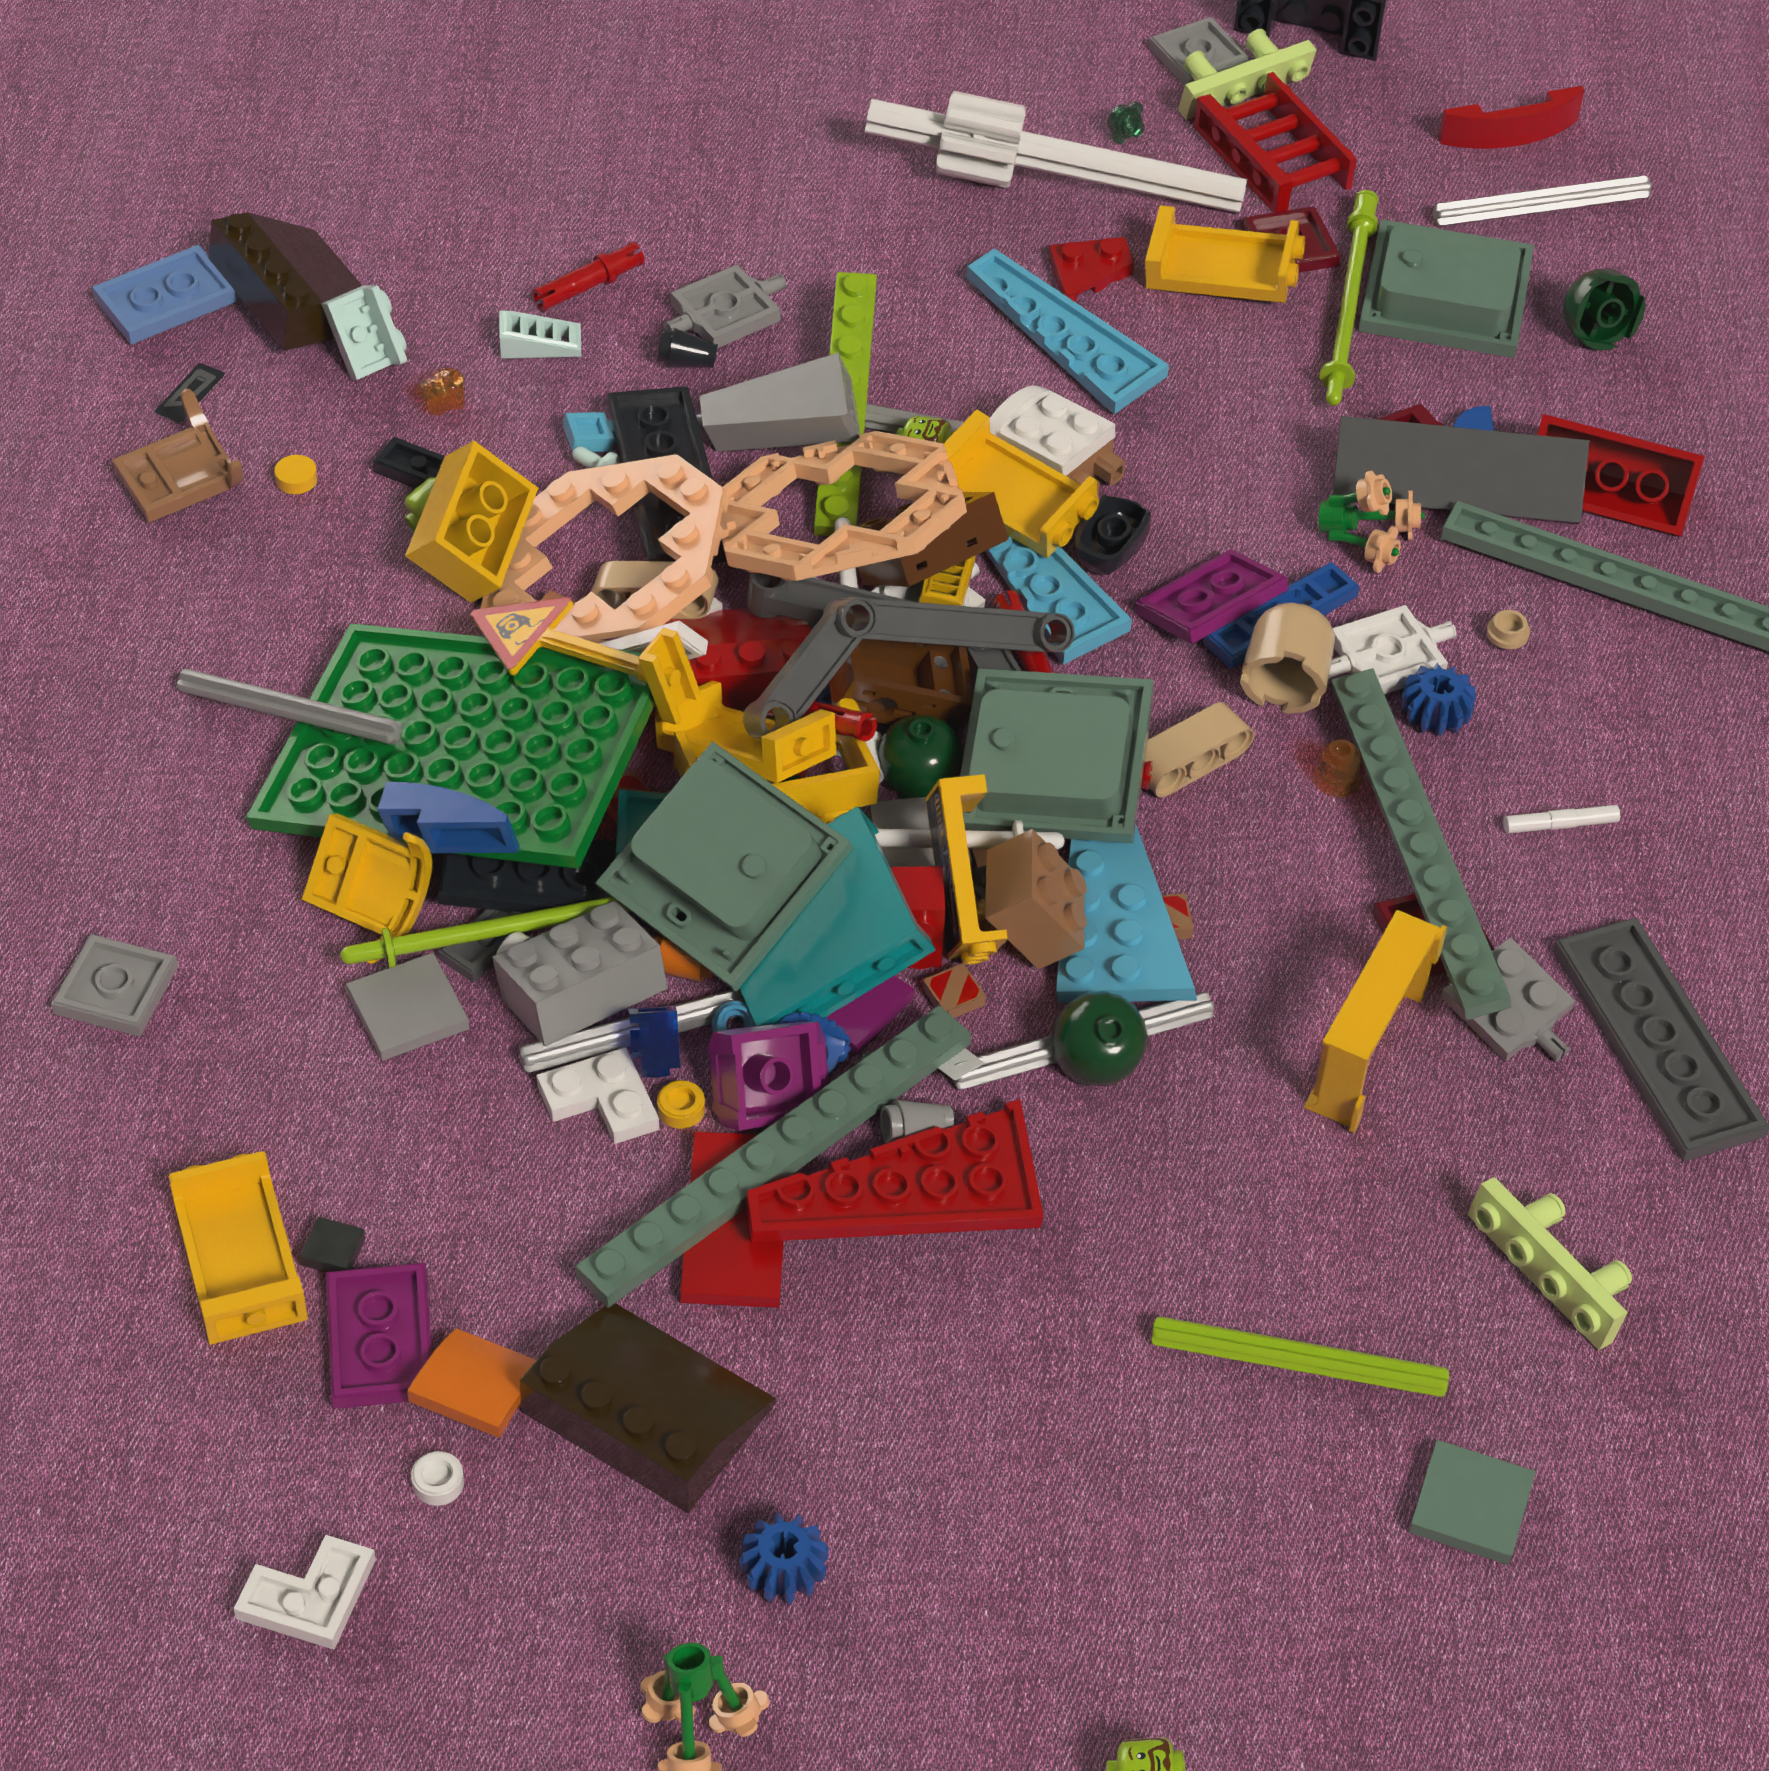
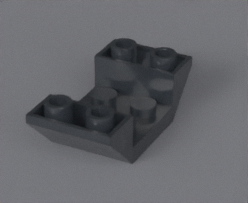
M1237 0L1234 30L1252 33L1257 29H1264L1269 38L1275 22L1280 21L1343 35L1340 54L1376 61L1387 0Z

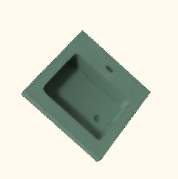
M1381 219L1358 332L1515 358L1534 244Z
M978 668L960 777L985 774L987 794L972 812H963L965 830L1012 831L1014 821L1022 820L1023 831L1033 829L1035 832H1058L1066 839L1133 843L1154 697V680Z
M712 741L596 881V884L602 891L737 992L844 861L854 846L840 833ZM682 913L687 918L685 921H679L676 916Z

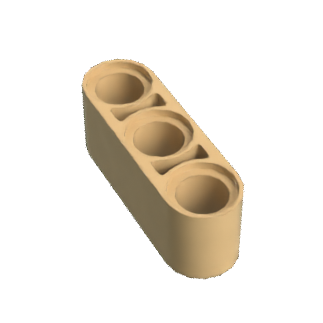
M608 561L600 567L591 592L613 609H616L629 599L633 593L639 591L674 562ZM713 568L714 576L711 587L671 619H700L707 615L718 585V575Z
M1224 702L1215 703L1147 740L1145 761H1153V769L1149 773L1152 774L1149 788L1158 797H1165L1243 754L1253 742L1254 731Z

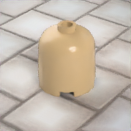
M1283 603L1265 611L1254 627L1242 666L1240 685L1245 694L1260 706H1264L1265 701L1283 706L1282 712L1287 714L1303 713L1316 708L1327 689L1334 650L1335 635L1328 619L1318 610L1298 603Z

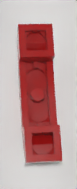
M1582 86L1547 91L1546 100L1543 103L1486 113L1483 112L1479 104L1444 109L1438 141L1440 144L1453 147L1495 149L1530 144L1549 138L1564 131L1578 120L1585 90Z

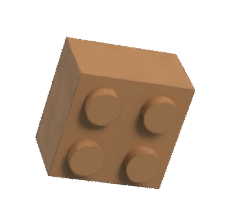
M1033 829L988 849L985 918L997 930H1007L1008 941L1038 970L1083 950L1084 928L1087 926L1084 913V894L1087 892V886L1082 874L1077 869H1072L1059 856L1054 845L1050 842L1046 843Z

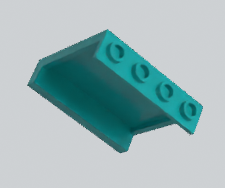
M858 806L847 813L839 815L833 822L828 824L848 839L854 848L740 987L756 1026L778 1024L783 1016L792 1014V1012H798L799 1014L800 1012H809L810 1014L816 1013L821 1018L827 1017L936 950L928 934L917 924L876 839L875 834L879 833L877 827Z

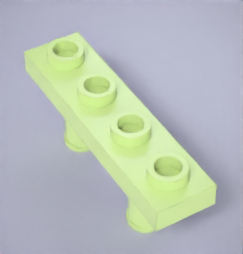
M1257 29L1248 35L1247 42H1245V46L1253 53L1256 59L1221 72H1217L1212 67L1202 51H1195L1186 58V64H1184L1185 70L1190 73L1195 81L1185 84L1178 110L1185 120L1195 117L1197 98L1207 94H1211L1222 106L1240 103L1245 98L1264 93L1266 76L1271 72H1274L1284 84L1291 81H1300L1309 75L1317 51L1310 40H1306L1278 50L1268 38L1264 29Z
M1495 1177L1481 1183L1467 1215L1598 1350L1612 1344L1628 1313L1612 1296L1629 1287L1628 1284L1632 1281V1275L1628 1267L1623 1262L1614 1260L1590 1274L1546 1229L1563 1220L1562 1217L1565 1216L1564 1204L1555 1194L1549 1193L1523 1206Z

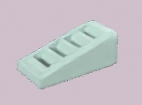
M499 311L501 358L581 357L580 323L516 311ZM561 337H569V342L562 341Z

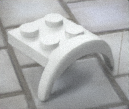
M1028 386L1015 392L996 409L990 418V433L1067 476L1115 438V423L1046 388Z

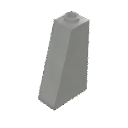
M839 353L699 396L701 413L697 414L696 418L700 433L703 438H710L717 452L813 445L833 440L836 443L853 442L860 435L852 378Z

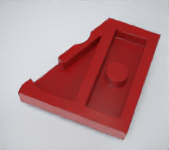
M1125 237L1049 245L1048 257L1059 290L1074 302H1077V295L1089 289L1097 293L1107 288L1111 282L1120 281L1133 274L1134 261Z

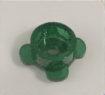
M1134 101L1130 106L1120 104L1110 112L1108 127L1113 132L1112 139L1114 142L1122 144L1127 138L1132 136L1138 138L1142 135L1145 126L1141 118L1143 111L1141 103Z

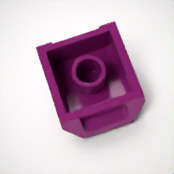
M818 1021L713 1032L707 1047L710 1058L713 1094L711 1106L722 1127L741 1131L770 1126L829 1084L826 1040Z

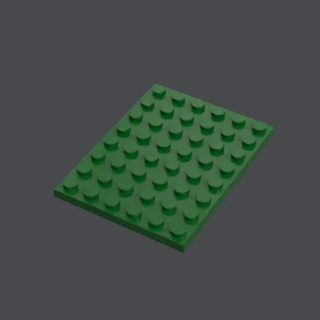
M350 623L310 699L398 721L403 726L400 741L395 745L298 721L246 818L252 829L322 837L329 814L338 813L389 835L378 811L386 782L420 783L465 793L499 809L508 815L520 845L518 853L453 854L579 869L655 706V700L649 685L639 681L637 676L545 647L538 648L517 674L510 675L483 636ZM624 651L636 656H640L643 653L634 651Z

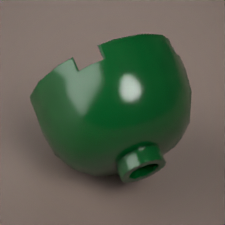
M1610 268L1591 270L1580 275L1571 284L1565 295L1563 313L1566 326L1577 340L1597 351L1614 349L1618 346L1612 343L1619 342L1624 337L1630 339L1636 333L1644 317L1645 297L1640 294L1638 283L1629 276Z
M916 714L903 717L894 722L879 742L878 757L884 775L881 785L886 790L887 785H889L892 789L898 791V798L927 797L939 779L960 777L964 750L958 734L944 720L932 715Z
M1106 991L1083 994L1067 1004L1055 1019L1052 1031H1054L1052 1037L1054 1059L1064 1074L1078 1084L1086 1086H1112L1131 1075L1143 1059L1148 1041L1145 1020L1136 1006L1123 996Z

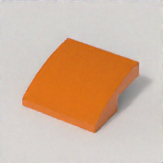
M456 1328L433 1352L407 1390L408 1401L500 1438L517 1408H522L520 1379L536 1362V1359Z

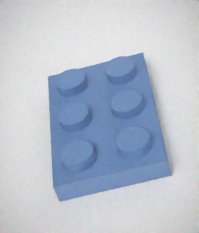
M199 244L92 287L94 300L131 345L238 301L237 293L209 260L208 254Z

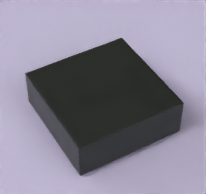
M318 1217L300 1254L301 1266L324 1272L351 1270L366 1239L365 1230Z

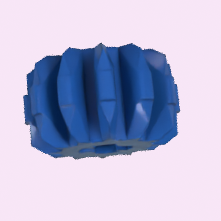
M1437 662L1431 670L1420 665L1418 671L1415 674L1409 675L1405 681L1401 699L1402 711L1407 713L1408 724H1420L1422 733L1428 729L1435 730L1439 736L1442 735L1445 729L1457 733L1459 728L1463 724H1468L1469 719L1472 718L1476 701V688L1470 685L1469 675H1457L1455 666L1446 670L1442 669Z
M777 1512L773 1518L772 1525L758 1519L754 1525V1534H745L742 1540V1552L744 1553L739 1558L740 1570L742 1574L747 1575V1585L750 1591L764 1588V1598H766L768 1603L777 1594H784V1599L791 1605L795 1599L796 1591L810 1598L814 1592V1582H823L827 1569L825 1562L828 1560V1546L826 1542L820 1541L821 1532L818 1526L813 1525L804 1528V1519L800 1513L791 1522H784L782 1515Z

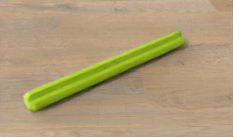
M1161 1316L1156 1317L1153 1325L1151 1340L1155 1346L1439 1397L1445 1396L1448 1388L1449 1370L1445 1367Z

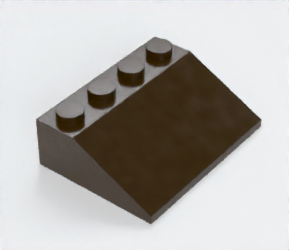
M249 212L232 214L211 221L209 260L284 351L335 339L321 303L362 285L314 229Z
M616 1303L609 1308L604 1306L551 1343L520 1379L522 1413L686 1513L691 1511L776 1404V1398Z

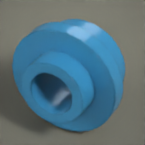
M731 1001L723 1004L717 1009L712 1019L713 1032L728 1030L726 1022L731 1017L740 1018L744 1023V1028L756 1026L747 1004L740 1001Z

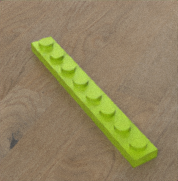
M837 272L830 355L840 354L852 378L860 434H864L877 274ZM840 442L836 444L837 447L850 445L853 442ZM854 465L832 484H818L814 536L829 537L835 532V522L840 517L847 518L852 526H857L862 466Z

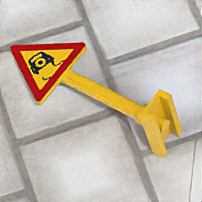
M570 597L471 611L473 621L510 675L517 674L538 648L545 647L637 676L639 681L649 685L662 721L674 725L681 721L678 706L685 698L697 701L701 696L677 631L663 627L640 656H636L554 630L574 606Z

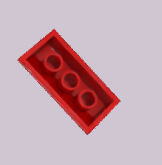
M1546 414L1542 415L1537 435L1590 440L1583 511L1682 536L1705 456Z

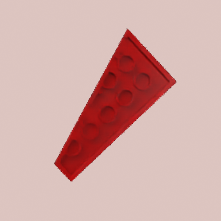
M1021 1098L1006 1103L1003 1110L984 1115L983 1111L966 1116L964 1123L946 1129L937 1126L872 1148L869 1155L849 1161L845 1157L830 1162L828 1169L810 1175L800 1172L747 1190L746 1196L751 1242L1041 1228L1044 1218Z

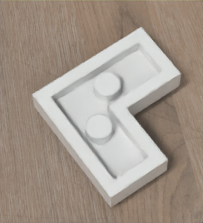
M626 1047L536 1075L537 1087L553 1122L598 1108L614 1144L659 1130L658 1115Z
M325 1535L305 1579L255 1564L234 1607L235 1618L334 1650L376 1561L375 1551L371 1548Z

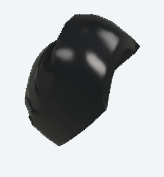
M1104 494L1099 498V505L1094 515L1088 520L1083 519L1075 535V549L1079 563L1083 564L1090 571L1102 575H1109L1122 565H1125L1140 550L1147 538L1151 524V512L1145 506L1135 501Z

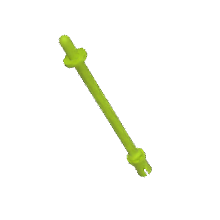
M1362 190L1356 193L1353 212L1348 217L1347 230L1353 237L1333 357L1331 362L1325 363L1320 369L1319 378L1327 388L1326 402L1331 406H1336L1341 402L1343 389L1350 388L1355 381L1356 373L1352 366L1348 364L1367 240L1376 233L1378 219L1375 214L1379 199L1370 190Z
M606 897L392 938L389 928H382L383 940L347 946L341 950L340 958L345 964H356L386 958L388 968H395L396 956L510 935L518 931L526 932L557 926L582 916L598 906L608 904L614 901V899ZM619 904L626 912H630L621 904Z

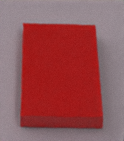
M694 1131L690 1183L757 1135ZM745 1208L684 1253L680 1303L780 1308L784 1241L751 1242L747 1208Z

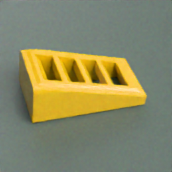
M976 556L943 571L961 575V577L939 572L925 579L919 603L964 606Z

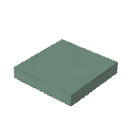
M1437 1440L1409 1533L1509 1565L1536 1471Z

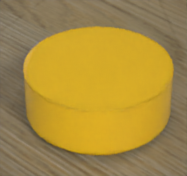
M290 455L278 461L274 469L278 488L288 494L308 492L314 488L318 480L316 464L307 456Z
M684 1080L666 1084L657 1096L659 1118L666 1125L677 1129H685L696 1125L701 1121L705 1113V1096L703 1091L696 1084Z

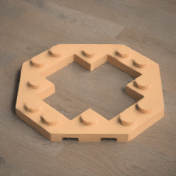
M873 431L860 434L859 438L850 445L837 447L836 441L833 440L802 447L804 455L790 458L779 456V453L760 457L723 486L729 498L727 512L722 513L720 521L723 529L721 540L728 566L744 569L750 573H762L780 577L786 581H799L917 554L924 550L942 532L949 529L967 510L963 492L959 489L956 474L951 462L948 461L947 451L943 443ZM854 465L873 468L877 472L888 471L904 474L895 483L897 498L915 501L880 531L844 524L819 545L769 534L780 525L778 513L775 509L761 507L772 497L780 494L782 489L796 478L815 481L819 485H828L836 482L841 475Z
M677 454L567 472L559 479L554 480L544 491L535 497L500 589L483 596L481 609L537 601L524 590L553 567L547 556L535 547L595 500L619 517L645 495L652 492L685 516L682 521L676 523L658 539L664 552L676 561L666 567L663 572L639 591L633 593L629 599L616 609H613L593 592H590L574 604L573 608L554 630L599 644L605 642V639L627 636L662 626L711 587L714 576L711 568L713 556L718 555L723 532L720 521L722 513L727 512L729 498L722 486Z

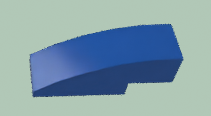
M386 782L378 811L389 836L398 840H404V833L409 832L424 839L431 853H518L520 845L508 815L489 803L468 794L439 786L410 782Z

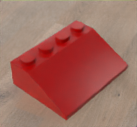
M748 608L718 610L700 619H670L665 623L681 621L708 641L706 655L689 660L698 687L710 681L721 683L723 705L735 710H746L752 702L757 701L811 632L807 621L783 615L761 618L754 615ZM656 703L649 716V719L655 718Z

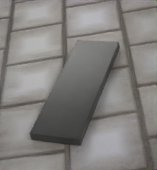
M1341 416L1332 495L1356 493L1357 482L1365 478L1367 471L1372 470L1376 476L1383 474L1391 486L1392 500L1389 505L1396 506V499H1409V491H1413V503H1421V508L1452 511L1456 502L1460 501L1504 517L1580 524L1590 440Z
M1637 917L1555 940L1553 947L1555 955L1683 1162L1767 1137L1769 1124Z

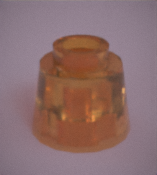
M1335 740L1326 744L1313 771L1312 779L1315 786L1321 792L1334 797H1345L1355 793L1361 786L1362 779L1359 749L1347 740Z

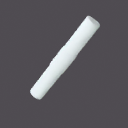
M1618 805L1511 815L1504 817L1503 825L1505 833L1510 834L1616 823L1620 821V810Z

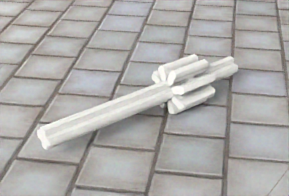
M953 91L950 96L947 112L942 114L871 99L865 133L938 148L939 152L935 167L938 174L1008 188L1011 184L1014 166L1016 165L1240 213L1247 179L1022 131L1026 108L1023 105Z

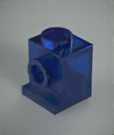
M676 1006L628 1009L629 1022L639 1024V1030H630L631 1058H641L642 1077L658 1078L670 1076V1068H680Z

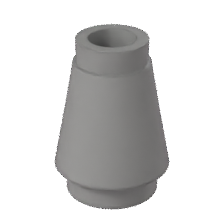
M894 1100L891 1105L883 1106L880 1112V1129L885 1143L937 1126L942 1129L954 1126V1115L950 1105Z

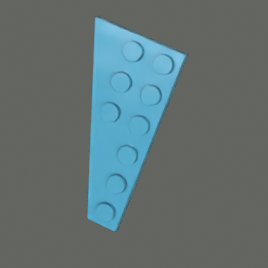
M1137 825L1135 826L1133 843L1071 839L1069 866L1072 869H1077L1082 874L1087 886V892L1084 894V913L1087 926L1084 928V949L1059 960L1056 985L1058 1003H1070L1083 994L1101 991L1121 995L1129 1002L1197 1000L1195 987Z

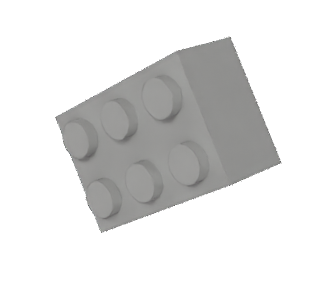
M615 900L598 906L569 922L559 924L532 939L515 944L510 949L492 957L502 1000L545 1047L668 989L660 945Z

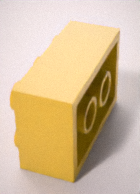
M473 440L444 457L405 557L470 603L500 589L539 488Z

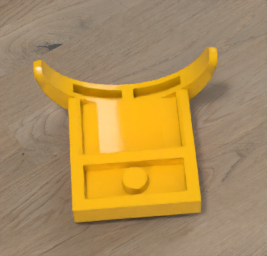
M338 813L329 814L301 900L381 935L382 928H389L392 938L408 935L420 913L428 891L432 873L430 849L423 839L409 832H405L403 835V839L407 842L405 843ZM381 959L372 960V961H367V963L373 964V963L378 962V961L381 960Z

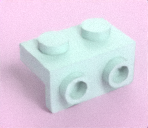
M363 285L321 303L352 380H358L392 364L401 365L407 362L404 352L407 348L405 339L393 324L390 316L392 312L390 300L386 293L380 290L379 286Z

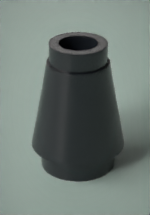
M675 327L673 331L663 329L657 361L667 363L666 367L713 368L718 344L710 343V341Z

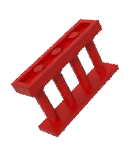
M1274 72L1268 73L1266 76L1264 95L1225 108L1211 94L1197 98L1194 121L1195 130L1240 178L1247 179L1246 184L1273 213L1288 211L1293 188L1329 175L1345 190L1352 188L1354 170L1356 169V157L1353 152L1340 142ZM1269 110L1277 118L1247 130L1237 122V120ZM1288 131L1298 140L1270 151L1262 149L1257 144L1259 141ZM1308 153L1319 162L1291 173L1283 171L1277 165Z

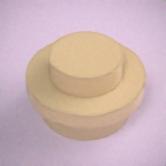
M1503 610L1498 612L1489 621L1486 633L1488 639L1494 645L1503 649H1517L1527 643L1530 628L1526 618L1521 613L1514 610Z

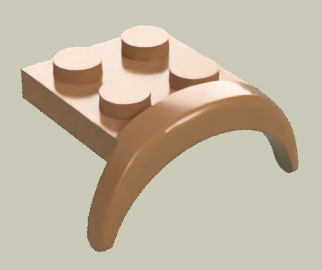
M184 389L180 394L191 428L112 459L115 472L148 523L227 491L243 481L241 461H231L208 424L191 389Z

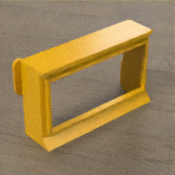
M844 698L839 703H836V706L861 711L856 701L851 698ZM684 731L674 732L673 770L677 769L682 778L697 759ZM836 734V750H839L848 770L774 783L772 785L813 815H820L852 809L857 806L863 807L877 804L880 770L865 741Z
M1396 910L1322 1041L1323 1050L1316 1084L1303 1106L1304 1108L1350 1127V1132L1355 1133L1362 1117L1366 1096L1362 1095L1369 1059L1404 996L1419 1003L1423 1000L1432 963L1436 964L1440 957L1447 926L1442 925L1440 928Z

